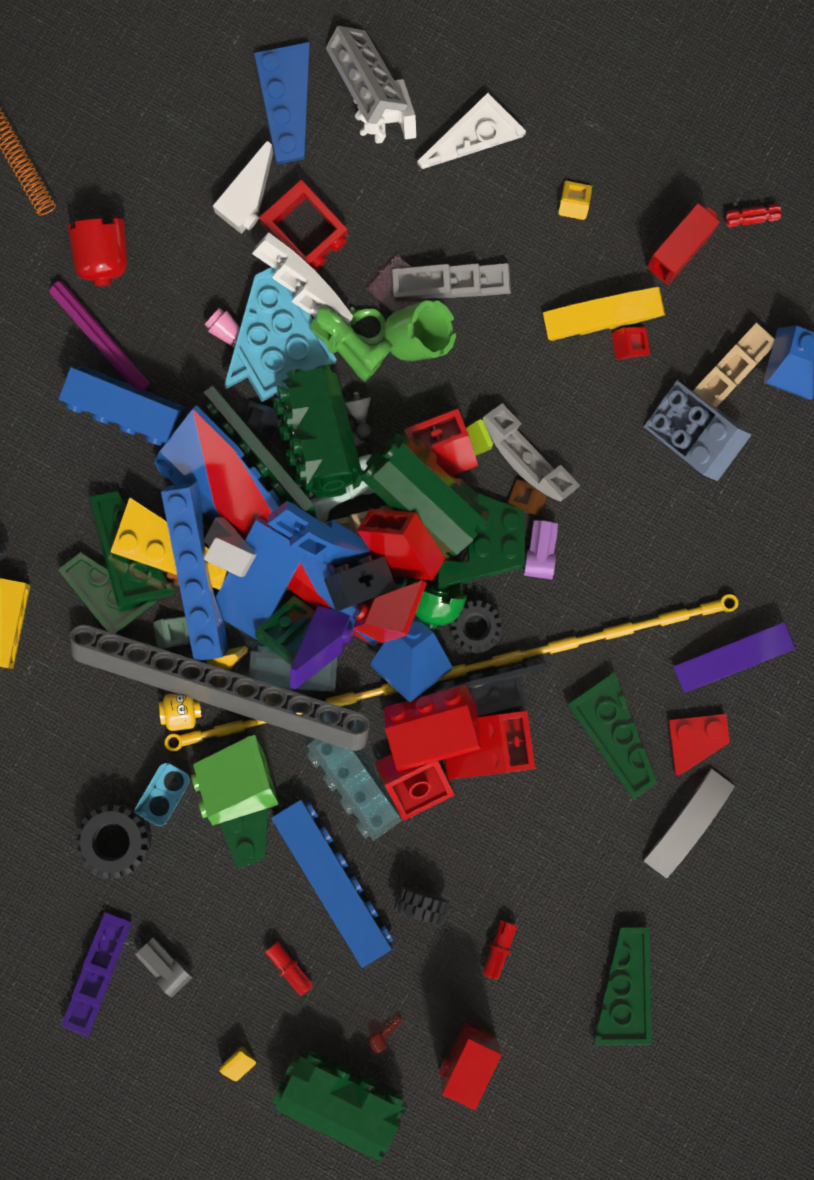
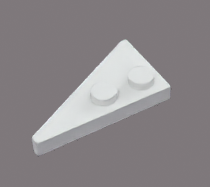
M487 93L417 161V164L422 169L521 138L526 134V130Z

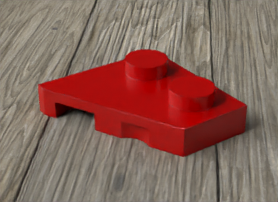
M726 714L668 720L674 775L683 774L730 743Z

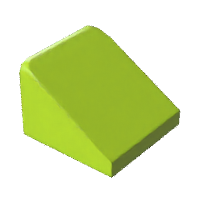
M480 419L466 428L475 456L492 449L493 442L483 420Z

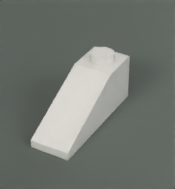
M268 141L213 205L215 213L241 234L245 229L250 230L259 219L257 215L260 212L273 156L272 144Z

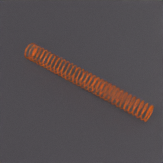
M3 115L0 116V119L5 118V120L2 121L0 125L4 123L8 124L3 128H0V132L6 128H11L8 131L0 134L2 135L0 137V141L4 140L0 144V149H2V145L8 144L6 146L8 147L10 144L14 142H20V140L13 139L12 141L3 144L5 141L12 137L17 138L16 135L12 136L15 132L10 131L12 129V126H8L9 122H5L7 118L2 117ZM13 132L10 136L1 139L6 134ZM18 142L10 148L2 149V153L6 154L5 158L8 159V163H10L9 159L16 158L10 163L11 168L21 167L15 172L16 177L20 179L27 176L23 181L18 179L21 182V186H23V182L29 181L23 186V190L27 191V193L28 191L35 190L31 195L26 193L29 196V200L32 201L31 204L35 206L43 204L42 206L52 202L43 208L40 206L36 209L34 206L37 214L41 216L51 212L56 207V204H53L54 200L48 201L51 199V196H46L49 191H44L46 189L45 186L41 187L43 185V182H39L41 177L35 178L38 173H33L36 169L31 168L33 163H29L30 159H25L28 154H23L25 149H21L22 145H18ZM21 146L16 151L9 153L12 149ZM23 151L21 154L12 157L14 154ZM26 155V157H24L23 159H21V160H19V161H17V162H14V161L17 160L18 158H20V157ZM29 160L27 163L18 166L20 163ZM32 164L29 168H27V169H25V170H23V171H20L22 168L26 167L27 165ZM34 169L31 173L22 176L27 171ZM37 174V175H35L34 177H32L31 179L26 180V179H27L28 177H30L31 175ZM40 178L38 181L28 185L33 180ZM42 183L40 186H38V187H36V188H34V189H31V188L34 187L35 185ZM41 188H44L42 191H40V192H38V193H36V194H33V193H35L37 190H39V189H41ZM46 193L44 196L37 198L41 194ZM37 195L33 200L30 199L31 196ZM47 197H50V198L47 199L46 201H44V202H42V203H39V202L42 201L43 199H45V198H47ZM51 205H55L50 211L45 213L38 212Z

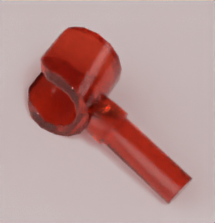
M399 1017L385 1030L370 1038L369 1044L374 1053L378 1054L389 1047L385 1038L403 1022Z

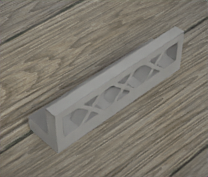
M337 26L326 46V50L367 123L377 124L385 109L405 111L408 103L365 30Z

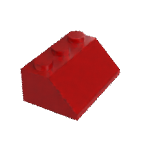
M466 684L422 696L411 702L405 701L384 707L385 731L398 772L481 749L477 705Z

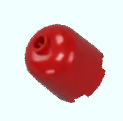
M114 218V223L103 224L102 219L77 221L75 225L68 224L73 266L80 278L86 281H94V286L96 287L112 285V279L119 278L125 273L128 258L124 219Z

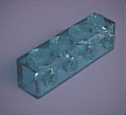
M318 739L307 745L310 750L306 753L307 757L315 768L319 765L323 768L326 775L322 778L331 791L335 789L339 791L343 797L339 801L348 815L354 813L360 822L356 826L365 839L370 836L374 841L402 821L353 750Z

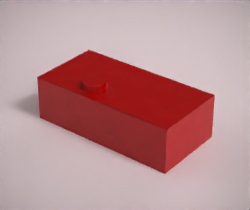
M466 1022L464 1023L448 1059H444L438 1072L441 1078L442 1095L476 1110L501 1057V1051L495 1036Z

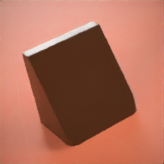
M516 479L507 504L539 517L547 495L536 489L529 482Z

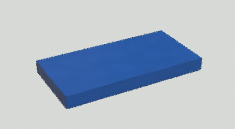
M260 517L255 521L245 540L257 554L244 577H239L229 572L222 589L219 590L215 598L222 619L256 640L258 639L255 637V630L273 615L304 557V554L289 547L290 537L267 524L266 520Z

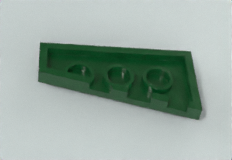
M615 672L567 704L633 800L657 784Z
M648 926L619 927L593 1041L594 1046L652 1045L650 927Z

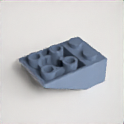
M676 381L644 425V428L702 475L717 481L752 435L733 419L679 381Z

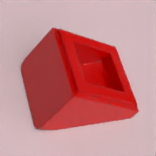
M626 327L612 332L614 353L617 360L650 355L646 327Z

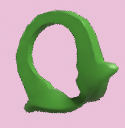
M350 307V313L353 315V318L347 324L351 327V325L356 324L357 321L367 316L377 318L381 324V330L377 336L365 338L357 334L359 338L369 345L376 344L383 339L386 322L380 312L375 309L355 310L354 307Z

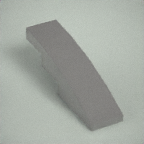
M508 263L479 266V264L449 266V264L392 269L395 299L454 298L511 294L510 267Z

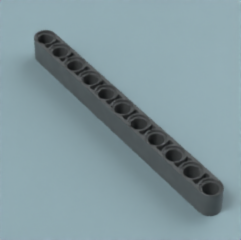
M88 625L77 626L71 631V654L78 662L176 694L188 695L192 699L349 750H360L367 744L369 720L361 713Z

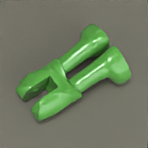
M326 306L320 307L316 318L313 319L309 327L326 344L330 353L338 351L355 371L356 375L364 382L379 368L383 362L382 360L393 347L387 341H381L374 346L367 344L357 336L353 328L348 326L334 310Z

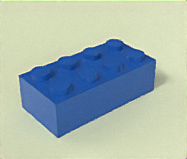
M86 366L70 367L59 397L60 401L66 403L65 407L78 413H82V411L90 412L93 414L92 418L105 424L115 422L120 424L118 429L132 435H135V432L146 435L145 440L160 446L162 443L166 444L184 421L188 408L145 390L139 391L133 385Z

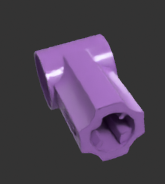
M533 521L530 549L527 550L524 566V576L552 580L556 560L554 549L558 524L547 521Z

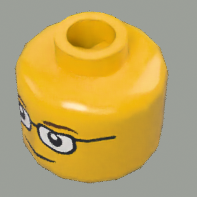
M170 693L164 696L163 702H159L161 725H166L170 731L191 729L196 724V718L201 717L200 701H194L188 695Z

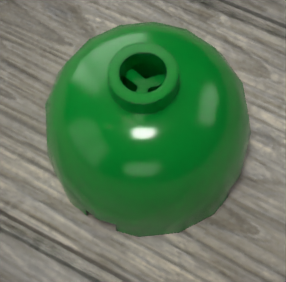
M413 579L411 580V584L417 583L419 581L426 582L427 580ZM437 580L436 584H427L415 616L430 629H436L437 625L444 626L452 623L461 614L467 597L463 595V591L460 588L450 585L445 589H437Z

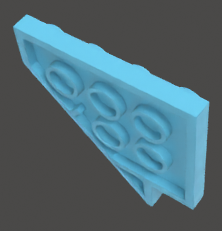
M272 267L254 277L225 381L227 389L248 378L262 402L277 394V385H280L281 381L286 379L288 371L293 369L310 370L321 365L330 366L337 360L334 354L328 351L326 344L309 329L313 321L311 315L291 302L295 293L272 278L275 269Z

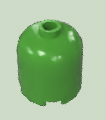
M426 300L394 311L388 317L384 327V339L393 346L390 352L400 360L417 361L436 358L447 354L454 345L456 333H452L453 327L451 324L454 317L447 306L439 301Z

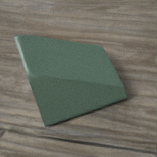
M185 616L161 619L153 623L157 648L168 649L191 644Z

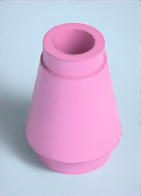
M219 308L205 323V326L210 329L209 333L235 348L240 327L228 311L224 312Z

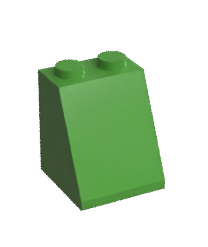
M255 735L249 736L193 764L196 774L191 775L195 791H200L203 799L198 802L202 817H207L212 825L279 805L265 753Z

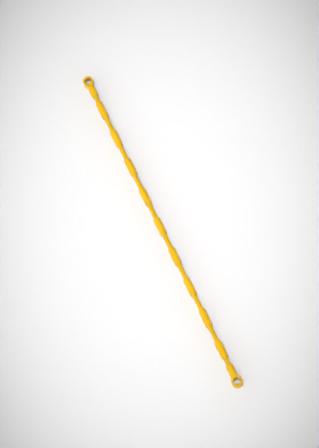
M728 594L720 600L701 604L700 607L690 610L685 608L658 615V618L634 624L629 622L605 628L602 632L578 638L573 636L549 642L546 646L522 652L517 650L466 666L465 664L454 666L450 672L439 679V682L465 676L468 672L492 666L497 668L521 662L524 658L548 652L552 654L576 648L579 644L603 638L608 640L632 634L635 630L659 624L664 626L688 620L689 617L699 614L704 616L720 611L731 612L738 607V600L734 595ZM726 598L733 600L734 605L731 609L726 608L724 605ZM386 683L382 684V687L326 698L324 702L341 707L356 703V700L380 694L385 696L397 693L398 691L392 685ZM257 719L239 720L215 726V729L204 732L199 730L183 735L171 734L165 739V746L170 751H178L182 746L202 742L205 738L213 736L218 738L245 731V728L265 724L266 722ZM172 737H176L179 740V745L176 748H172L169 745V740Z

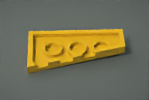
M129 498L111 553L177 575L167 521ZM207 562L211 585L213 588L221 590L227 571Z

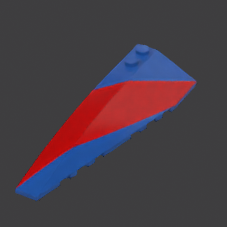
M195 406L160 450L154 462L159 473L163 477L169 478L175 485L197 482L202 512L212 522H214L215 518L224 517L244 540H246L258 517L268 522V515L281 506L279 497L273 490L266 491L258 479L261 475L253 466L249 469L241 458L244 456V453L198 406ZM304 555L288 588L316 609L317 606L335 610L324 579L333 576L332 570L335 569L331 563H324ZM360 604L340 610L350 615V626H354L356 621L354 614ZM354 629V635L373 647L379 643L375 639Z

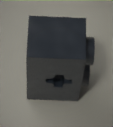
M372 555L357 560L358 566L351 569L349 564L337 567L332 570L333 576L324 579L336 612L397 589L385 556L374 560Z

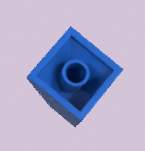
M799 326L778 328L763 383L805 399L813 400L814 332Z
M414 616L408 634L385 642L371 662V667L409 702L452 670V665L435 634L416 616Z

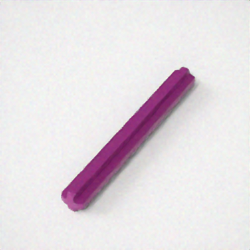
M57 281L50 287L51 295L128 384L133 385L139 391H146L149 388L150 382L62 281Z

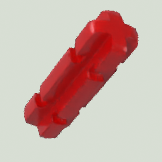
M771 204L767 208L757 206L744 208L740 212L738 210H730L725 214L726 224L728 227L739 226L740 223L742 225L763 223L766 219L776 221L781 218V207L779 204Z

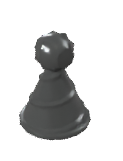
M359 392L353 393L354 400L344 402V404L359 424L356 429L359 438H367L371 433V428L366 424L371 397L360 398Z

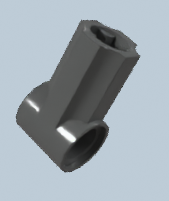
M155 937L135 954L155 976V981L159 987L170 997H173L193 978L190 970L179 959H174Z

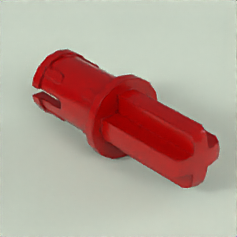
M500 920L493 944L489 945L491 951L483 975L494 980L499 979L507 954H511L509 949L518 926Z
M279 941L264 952L281 972L279 976H284L300 996L312 988L311 981L298 967V961H294Z

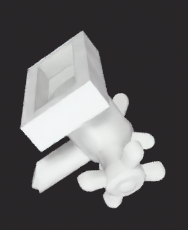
M404 79L396 80L395 83L408 103L406 110L385 109L378 123L371 124L367 123L359 109L355 114V118L365 123L364 127L360 130V135L374 134L375 143H382L386 137L385 124L398 122L401 125L405 139L416 138L415 113Z

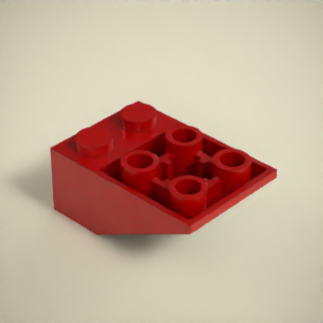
M523 711L479 717L481 749L445 759L448 780L535 769L528 712Z

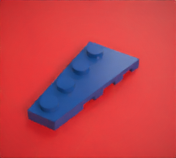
M307 42L254 53L277 165L305 159L310 43Z

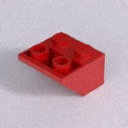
M459 409L404 429V434L415 440H421L437 455V464L449 476L457 475L478 466Z

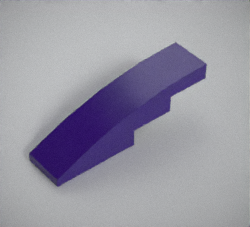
M783 622L674 666V670L683 692L686 693L796 649L786 622Z
M104 913L83 964V970L72 994V1000L61 1027L89 1037L132 922Z

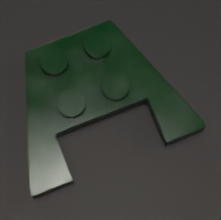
M478 494V503L489 512L487 523L483 528L479 524L475 528V532L478 535L468 544V562L444 561L437 572V589H445L457 583L472 582L473 579L484 576L491 577L522 569L525 565V511Z

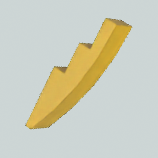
M655 287L546 311L543 312L548 340L554 341L577 334L584 335L607 328L615 329L665 316L660 288Z

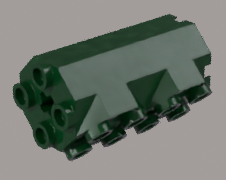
M321 365L310 370L293 369L288 371L286 379L281 381L280 385H277L278 398H274L273 404L275 414L280 415L282 421L280 424L281 439L283 441H290L291 449L286 450V459L288 466H293L295 475H293L292 479L306 496H309L310 492L315 499L342 496L347 493L346 487L350 485L353 486V489L359 487L363 476L337 373L332 372L328 365Z
M397 432L387 441L386 449L381 453L376 451L366 461L368 467L362 473L364 477L363 482L393 510L416 512L444 557L449 558L450 554L455 556L478 535L475 532L476 526L479 524L482 528L487 523L489 512L478 503V494L462 479L449 476L437 464V455L421 440H415L406 434L401 436Z
M310 1049L308 1054L301 1053L300 1057L294 1055L285 1076L289 1077L287 1084L281 1081L272 1103L276 1104L275 1110L381 1162L384 1158V1153H387L401 1124L399 1117L401 1113L405 1114L407 1104L403 1100L404 1095L393 1088H388L386 1091L376 1086L378 1082L366 1075H362L360 1080L350 1076L351 1068L339 1062L333 1065L325 1061V1056L315 1050Z

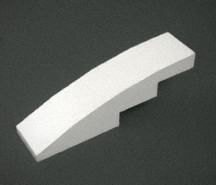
M269 232L256 245L252 254L275 269L272 276L274 280L295 293L291 302L315 318L320 307L326 306L334 310L346 324L352 320L353 315L338 295L292 249Z

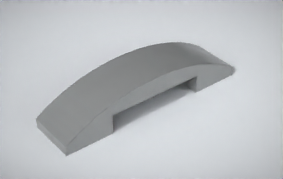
M503 403L483 417L488 433L501 454L536 489L561 502L579 488L580 485L561 465L554 469L521 435L517 429L522 423Z
M711 769L694 791L695 794L643 861L662 876L668 878L705 832L735 786Z

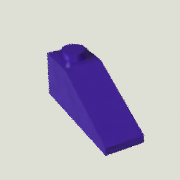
M317 606L290 669V688L297 689L342 654L345 644L351 643L354 634L353 626H350V615Z

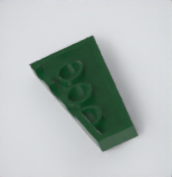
M118 491L90 496L88 501L118 607L174 595L175 591L172 585L168 584L162 573L163 570L111 553L126 509V505Z

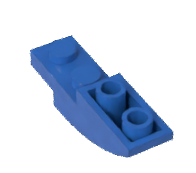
M288 501L268 515L267 524L290 537L289 547L316 560L336 565H356L357 560L372 554L360 536L334 520L324 524Z

